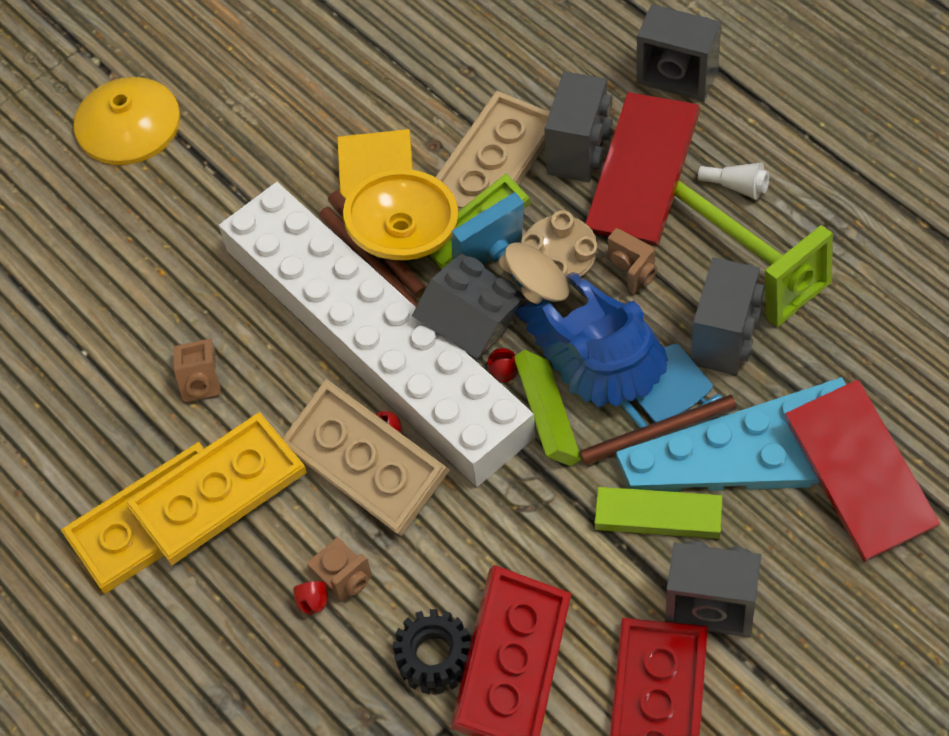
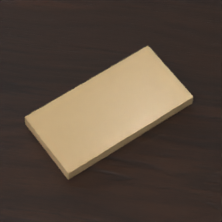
M495 92L435 177L451 190L457 201L458 211L505 173L517 185L520 184L545 147L544 128L550 113L549 111L502 92Z
M325 379L282 438L301 461L400 536L405 533L450 471L445 465L327 379Z

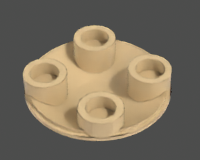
M564 210L557 211L552 216L536 222L523 235L521 243L530 245L547 255L560 268L566 279V275L572 272L579 274L580 277L583 276L593 266L597 257L598 246L593 231L583 221L574 218L570 212Z
M511 243L507 246L504 254L499 259V264L523 286L521 288L522 294L529 301L539 304L543 299L558 302L568 297L570 291L568 281L560 268L547 255L524 243Z

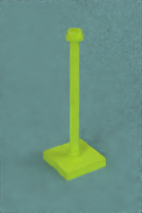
M679 180L674 196L770 265L765 270L766 319L777 328L832 283L833 233L824 226L820 225L787 253L782 255Z

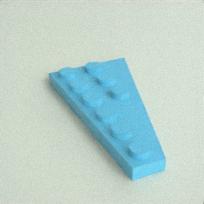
M841 377L617 451L616 461L629 489L680 492L682 488L707 487L708 491L724 490V486H746V489L811 487L813 483L820 482L785 421L784 415L788 411L846 385Z

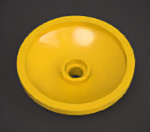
M126 77L109 81L89 93L75 113L73 127L79 146L88 156L106 164L129 165L145 161L164 150L174 139L179 129L181 116L175 96L163 84L148 78Z
M390 169L372 174L352 188L344 203V225L354 243L372 255L390 260L417 259L439 250L451 239L452 231L456 229L458 223V205L451 190L434 176L411 169Z

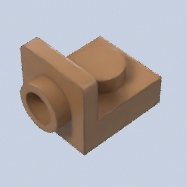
M616 227L608 237V259L620 270L628 271L627 291L635 295L642 285L648 286L656 275L655 248Z
M212 338L174 346V373L184 402L221 394V387L216 373L215 349Z
M339 537L334 539L306 563L308 570L319 581L325 582L327 589L340 602L349 595L354 596L361 592L368 584L369 578L372 577L368 559L363 554L357 556Z

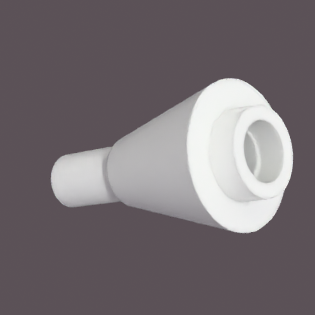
M762 162L724 167L723 169L701 166L698 172V180L720 183L726 188L757 200L760 194L766 193L768 189L769 171L764 170Z

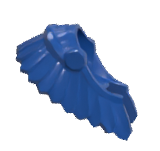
M575 272L566 276L574 289L588 299L586 305L573 310L565 318H562L550 303L535 304L524 302L518 308L516 314L522 321L527 323L526 331L535 336V344L542 347L544 357L552 362L554 370L561 373L562 382L569 384L571 394H579L584 402L592 401L598 407L610 403L617 407L624 400L632 401L636 396L644 397L651 392L653 385L659 383L660 376L667 371L666 362L668 358L666 350L660 344L652 328L644 321V313L635 301L624 304L609 297L586 279L581 280L579 274Z

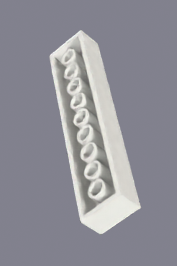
M278 182L274 183L219 224L227 252L476 487L536 438L533 412L463 349L414 318L412 314L416 307Z

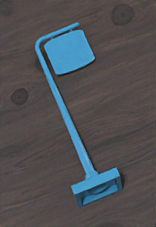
M516 192L452 231V260L462 253L465 256L479 260L483 265L491 260L499 262L500 257L504 254L509 244L521 242L524 202ZM509 273V275L520 286V288H522L523 286L516 280V278L512 274ZM543 299L539 304H551V302ZM672 344L665 347L668 358L666 373L660 376L659 383L653 385L648 395L644 397L636 396L635 400L655 423L685 412L699 401L704 405L720 399L722 396L717 394L708 401L704 399L712 390L713 384L679 344ZM624 400L620 403V406L639 428L647 426L646 422L629 401Z

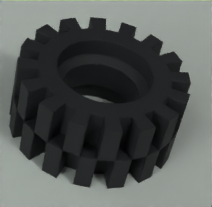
M430 609V616L424 617L423 611L416 612L417 620L412 622L409 617L404 620L405 629L398 628L395 634L397 641H393L394 657L400 676L404 681L407 679L409 686L414 690L417 686H420L422 693L425 694L430 693V688H435L437 694L444 693L443 686L449 685L451 690L458 687L457 679L460 678L462 680L471 645L467 628L464 629L463 622L458 617L453 621L452 614L445 610L443 616L438 615L437 609ZM433 638L445 641L450 647V652L443 662L436 665H427L418 659L417 650L422 642Z

